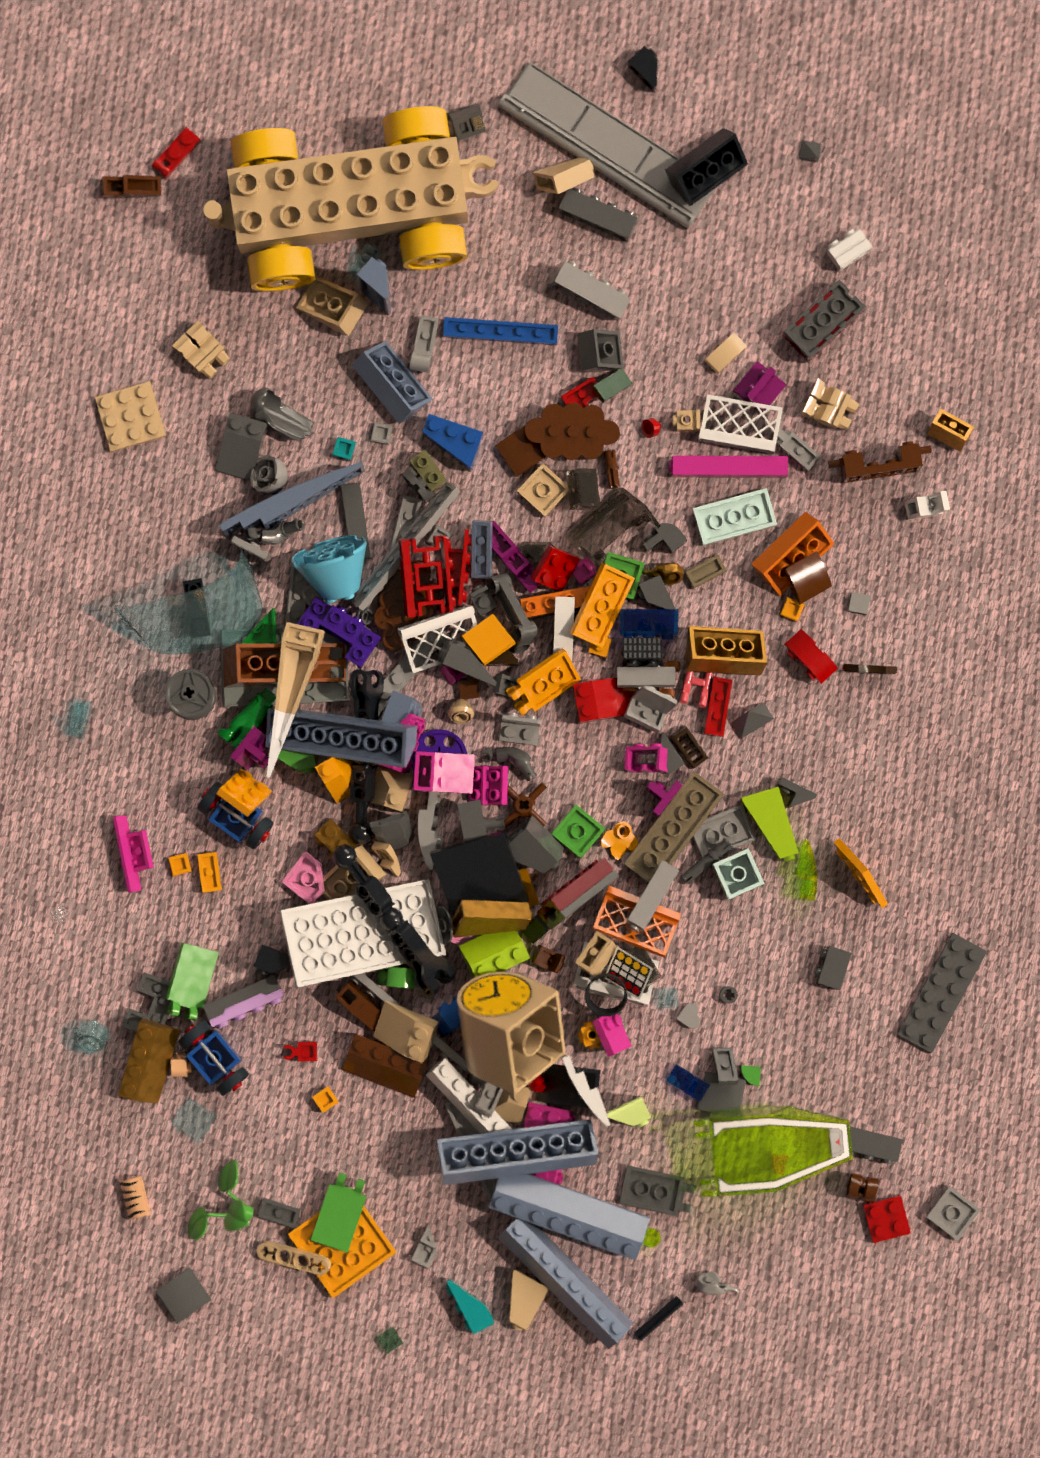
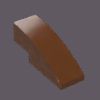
M103 176L100 179L101 199L161 196V176Z

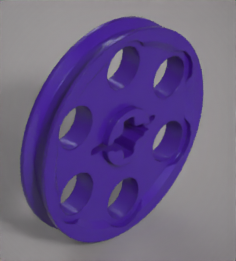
M430 730L422 734L418 739L419 745L416 751L438 753V748L440 747V753L467 754L463 741L456 734L448 730ZM427 736H433L436 740L435 745L432 747L425 745L424 741ZM446 737L454 738L455 744L453 747L448 748L444 745ZM416 751L413 753V756H412V765H411L412 770H413L414 773H415V760H414V756H415V754H416Z

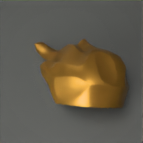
M676 562L664 563L655 566L656 568L652 570L643 569L642 571L643 574L651 575L652 577L662 575L663 582L668 586L681 582L684 575V569Z

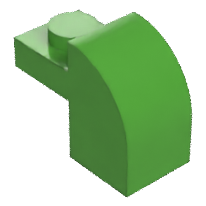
M388 967L378 970L377 985L417 989L414 985V973L411 968Z

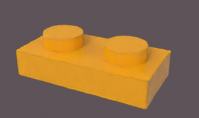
M217 852L197 854L202 893L221 891L222 885Z

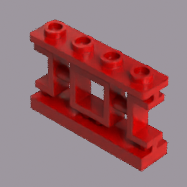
M444 534L433 536L434 545L423 547L416 546L415 538L398 539L404 612L408 618L416 617L417 615L423 616L422 606L439 604L440 613L453 612V607H456L455 596H452L451 589L454 588V579L450 577V569H453V563L448 553V550H451V542ZM439 542L441 543L443 568H441V561H430V551L440 550ZM409 545H411V552H422L423 562L412 563L413 571L411 569ZM436 566L437 583L420 585L419 568ZM443 580L446 606L443 598L434 599L433 589L443 588ZM413 584L416 591L425 590L426 600L416 601V609Z

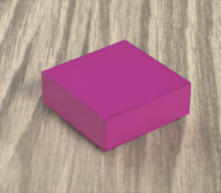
M585 559L577 564L572 573L579 585H582L596 575Z

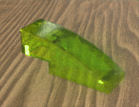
M804 839L795 878L802 879L799 898L814 902L817 892L816 862L809 840Z

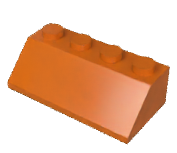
M805 511L751 565L758 575L781 596L792 586L783 571L784 569L816 551L821 558L835 543L821 523Z

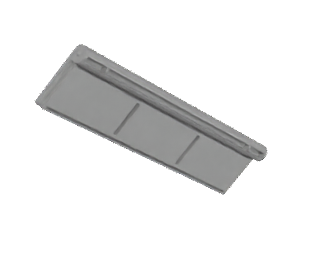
M531 62L526 64L510 90L500 99L498 107L577 158L590 159L594 169L687 229L694 224V220L714 192L712 190L692 206H688L672 187L665 172V169L680 159L679 157Z

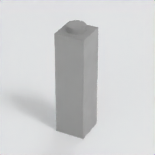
M662 860L626 922L631 930L643 933L678 874L679 870Z

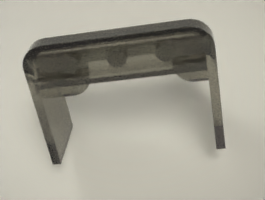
M621 487L612 491L566 533V538L587 563L598 571L601 563H604L606 559V554L603 550L629 527L642 529L648 522H651L657 528L661 527V525L644 503Z

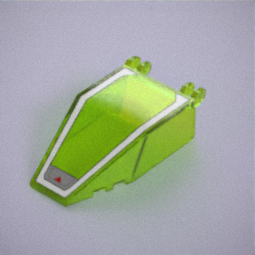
M787 1105L711 1112L709 1118L694 1121V1126L697 1127L710 1125V1131L695 1133L696 1138L711 1137L715 1178L700 1179V1184L716 1183V1189L701 1191V1196L704 1197L777 1192L853 1159L850 1122L848 1119L824 1115Z

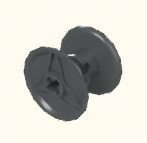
M183 669L175 673L168 680L165 688V699L169 708L179 717L187 720H199L207 716L213 709L216 702V690L213 683L202 672L194 669ZM190 691L194 693L192 694V698L188 697L190 695Z

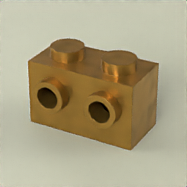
M940 409L927 434L961 452L974 426Z

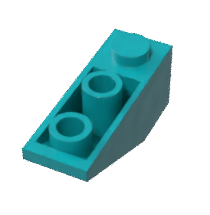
M452 1279L447 1280L448 1285L445 1288L450 1297H455L457 1303L454 1305L459 1314L463 1313L466 1319L463 1323L468 1332L472 1330L473 1334H476L495 1324L485 1303Z

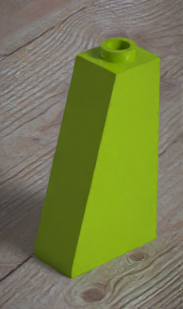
M779 787L740 798L741 803L777 858L784 859V862L796 859L795 855L799 852Z

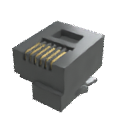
M478 103L460 107L457 111L447 113V120H451L458 141L486 132Z

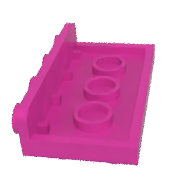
M529 1102L523 1128L574 1122V1112ZM562 1169L531 1173V1175L559 1185L563 1181Z

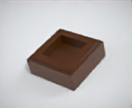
M477 678L458 681L461 699L480 698Z

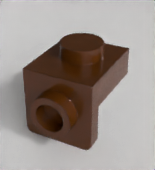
M538 945L531 962L558 974L559 970L564 966L565 956L542 945Z

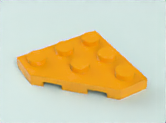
M840 838L833 843L837 848L835 853L841 860H845L844 862L847 867L853 871L851 874L857 882L860 881L864 890L867 893L869 892L867 896L873 904L877 903L881 908L888 905L868 868Z

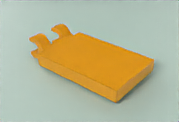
M561 648L516 680L518 685L511 686L505 691L513 701L520 696L522 697L523 701H518L513 706L517 712L519 711L521 715H524L530 709L534 712L569 689L573 684L579 682L581 678L566 650Z

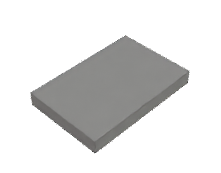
M742 804L711 816L704 821L693 836L701 858L708 853V849H713L723 838H726L727 842L729 841L733 846L728 851L757 840Z

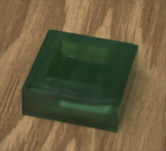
M394 1326L377 1336L387 1354L404 1343Z

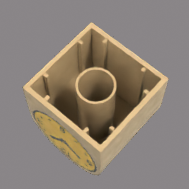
M511 972L487 973L470 980L460 989L457 1002L466 1065L475 1077L512 1094H516L566 1054L558 990Z

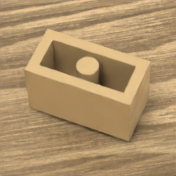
M597 931L575 963L582 971L594 978L600 975L614 955L617 946L611 939Z

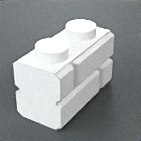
M854 229L850 230L844 235L845 239L840 242L835 240L828 246L830 249H828L827 255L839 272L871 251L872 245L861 229L856 231Z

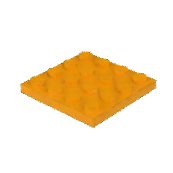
M363 1206L348 1253L311 1241L320 1211L288 1234L298 1249L328 1257L331 1262L330 1270L324 1275H317V1277L332 1298L397 1253L365 1206ZM319 1262L317 1264L320 1265V1269H323L325 1267L322 1265V1262Z

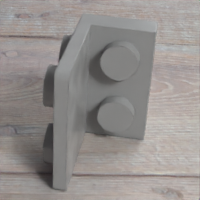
M510 712L502 715L499 741L537 746L540 720H537V716L525 715V718L518 717L517 713Z

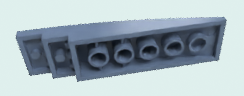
M362 462L303 482L242 511L219 524L226 537L242 527L244 530H248L249 528H257L264 524L268 530L365 472Z

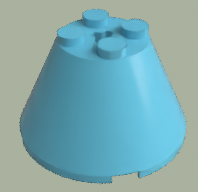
M356 535L321 541L314 544V548L307 552L305 549H302L292 557L291 562L295 569L325 600L326 604L333 603L340 598L349 600L355 597L354 593L360 588L367 545L366 539L364 537L357 539Z

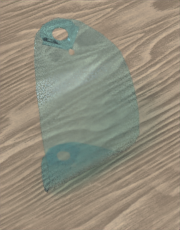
M241 548L240 560L234 568L210 585L144 604L132 606L114 605V610L127 631L147 648L159 654L177 655L216 649L238 641L249 633L258 622L262 612V601L255 573L251 564H249L250 562L246 554H244L245 552H243L244 550Z

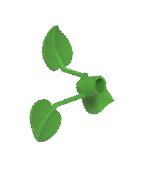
M236 1159L231 1160L222 1169L218 1178L219 1190L221 1192L226 1191L227 1195L235 1201L231 1203L227 1214H206L205 1208L200 1207L196 1209L188 1223V1235L191 1240H198L205 1234L208 1227L207 1218L225 1217L224 1228L227 1231H237L249 1225V1220L253 1216V1208L245 1205L243 1200L238 1199L231 1193V1190L236 1187L238 1181Z

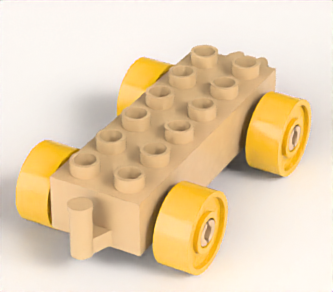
M432 106L407 108L386 115L382 119L386 147L317 157L298 158L295 132L284 128L253 130L239 134L231 140L234 168L227 169L231 202L221 207L215 200L208 201L203 207V212L211 227L215 229L225 228L236 232L237 245L241 255L252 254L247 258L251 288L256 291H282L313 283L316 277L312 250L302 246L405 232L399 236L404 268L410 270L443 268L461 263L467 259L464 229L457 224L468 223L467 199L485 198L498 190L497 180H490L486 184L479 185L472 178L476 169L493 170L495 168V160L486 155H477L469 159L460 160L457 137H450L446 110Z

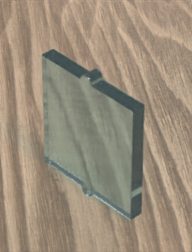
M189 1097L183 1108L178 1110L179 1113L172 1122V1125L200 1143L207 1131L211 1130L210 1127L218 1116Z

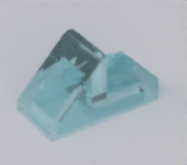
M74 697L70 715L67 716V736L85 740L94 702Z

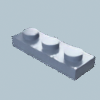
M473 520L471 578L488 579L492 577V521Z

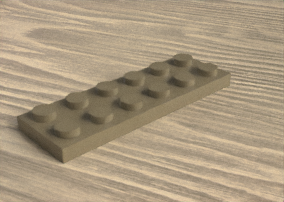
M693 771L624 864L650 882L662 860L670 865L673 864L725 794Z

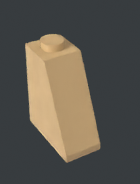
M576 158L533 172L537 190L559 194L594 178V168L590 159Z
M514 1269L512 1277L510 1322H512V1327L522 1331V1329H528L549 1289L543 1283L517 1269Z

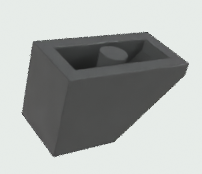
M660 575L639 584L637 593L641 601L645 600L647 605L671 614L676 611Z

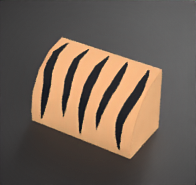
M142 1176L119 1181L128 1219L151 1214Z

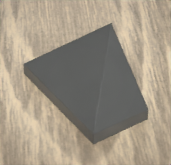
M762 703L731 723L742 739L774 718L765 703Z

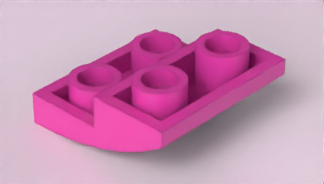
M474 766L472 794L469 793L468 802L480 800L481 805H507L508 766Z

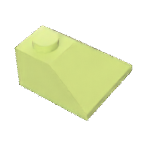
M641 1096L606 1112L608 1118L631 1126L637 1125L638 1128L648 1124V1119L651 1118Z

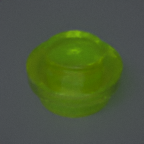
M647 1228L643 1244L650 1248L656 1247L660 1243L661 1235L655 1228Z

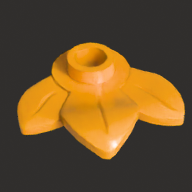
M627 822L616 823L613 829L606 831L601 839V847H610V852L616 860H619L627 850L633 852L638 846L637 837L632 834V828ZM620 828L624 829V834L622 835L619 833Z

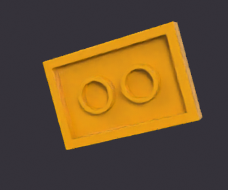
M240 769L220 787L216 794L248 817L269 797L272 791L268 789L266 784L253 778L249 772Z

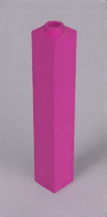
M673 456L672 461L668 462V472H672V478H787L788 456Z

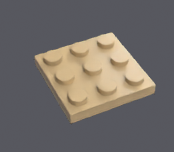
M150 381L95 397L111 452L166 437Z

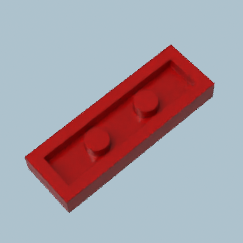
M713 677L704 734L724 737L733 680Z

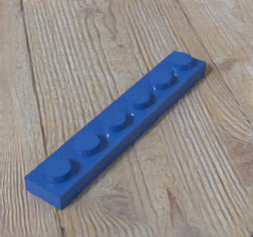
M444 317L443 337L557 345L558 325Z

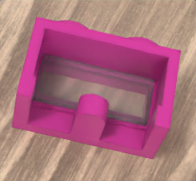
M651 743L650 747H645L644 744H633V747H626L624 770L632 773L668 772V749L658 743Z

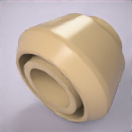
M463 699L454 701L448 711V718L457 724L468 723L474 717L471 705Z

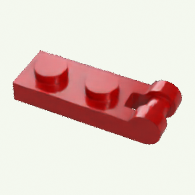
M186 127L161 156L152 163L151 167L159 170L162 173L161 175L167 179L200 143L201 139ZM166 160L170 163L168 167L163 165Z

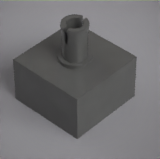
M480 800L457 804L464 842L486 836L488 830L505 827L503 815L487 819L483 817Z

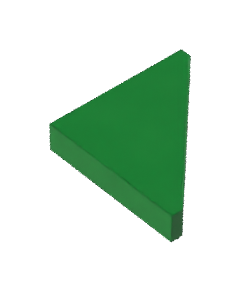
M275 608L268 612L241 644H277Z

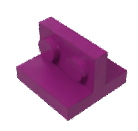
M756 361L733 391L745 401L771 405L787 384L775 375L776 370L771 366L767 369L759 361Z
M253 726L230 757L246 770H249L254 762L263 768L265 765L268 766L269 757L263 753V750L266 748V735Z
M676 781L670 790L666 792L664 791L666 787L660 782H650L646 790L660 800L652 812L655 817H659L683 786L681 783Z

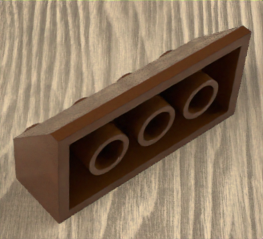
M355 1034L342 1070L415 1098L428 1061L424 1060L420 1063L403 1056L385 1044Z

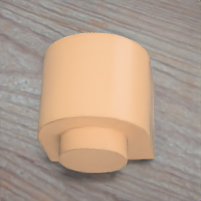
M176 1053V1056H172V1077H188V1073H192V1063L188 1061L187 1053Z

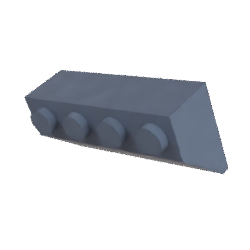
M371 257L357 273L360 291L386 314L390 315L391 299L387 266L380 259L375 260Z
M386 341L364 351L352 364V367L399 424L410 419L433 400Z

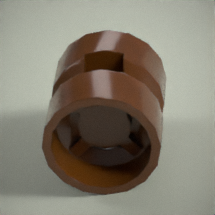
M851 1173L846 1197L856 1200L862 1198L865 1202L874 1203L879 1179L868 1176L864 1179L862 1175Z

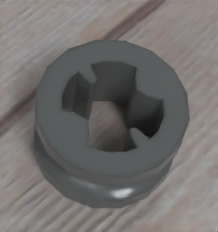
M727 986L720 991V998L724 1003L730 1004L736 1001L738 994L735 988ZM727 989L734 993V998L731 997L732 1000L730 1001L727 1000V997H723V993H727Z

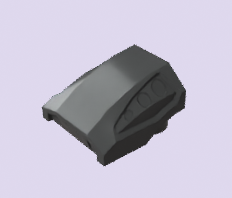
M407 811L370 822L375 840L390 844L393 850L408 846L415 836Z

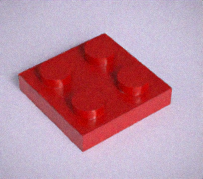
M548 545L531 579L539 584L563 591L580 558Z
M901 1195L863 1205L873 1243L911 1234Z

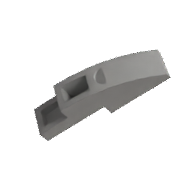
M430 791L427 810L419 809L418 836L424 860L429 870L433 871L435 866L430 852L441 848L442 836H439V832L432 831V827L436 828L438 816H434L435 808L439 809L441 797H437L438 792Z

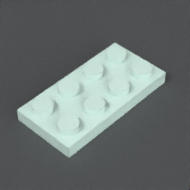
M767 488L693 508L703 546L777 526Z

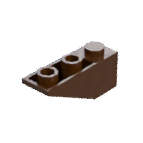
M350 981L335 998L375 1032L381 1010Z

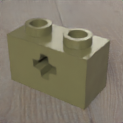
M423 450L409 460L410 465L418 476L426 482V487L433 494L440 490L447 482V479L426 450Z

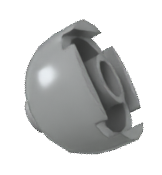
M264 455L256 461L258 465L255 470L252 468L251 486L264 494L278 493L287 482V467L280 459L273 456Z

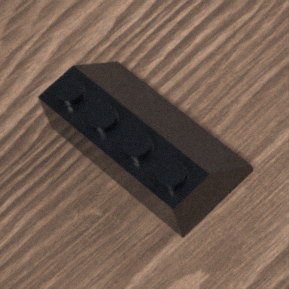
M722 128L665 169V172L672 187L688 206H692L747 166L748 162L736 133Z

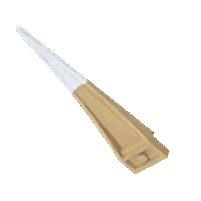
M289 622L286 623L281 642L267 778H270L319 657L325 634L324 630Z

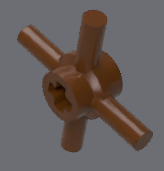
M542 782L530 795H518L508 785L507 795L513 800V812L504 820L506 829L519 816L531 817L533 815L543 827L547 824L534 811L536 806L534 800L547 788ZM521 801L523 803L526 801L529 803L527 805L529 807L527 810L519 809V807L521 806L519 803Z

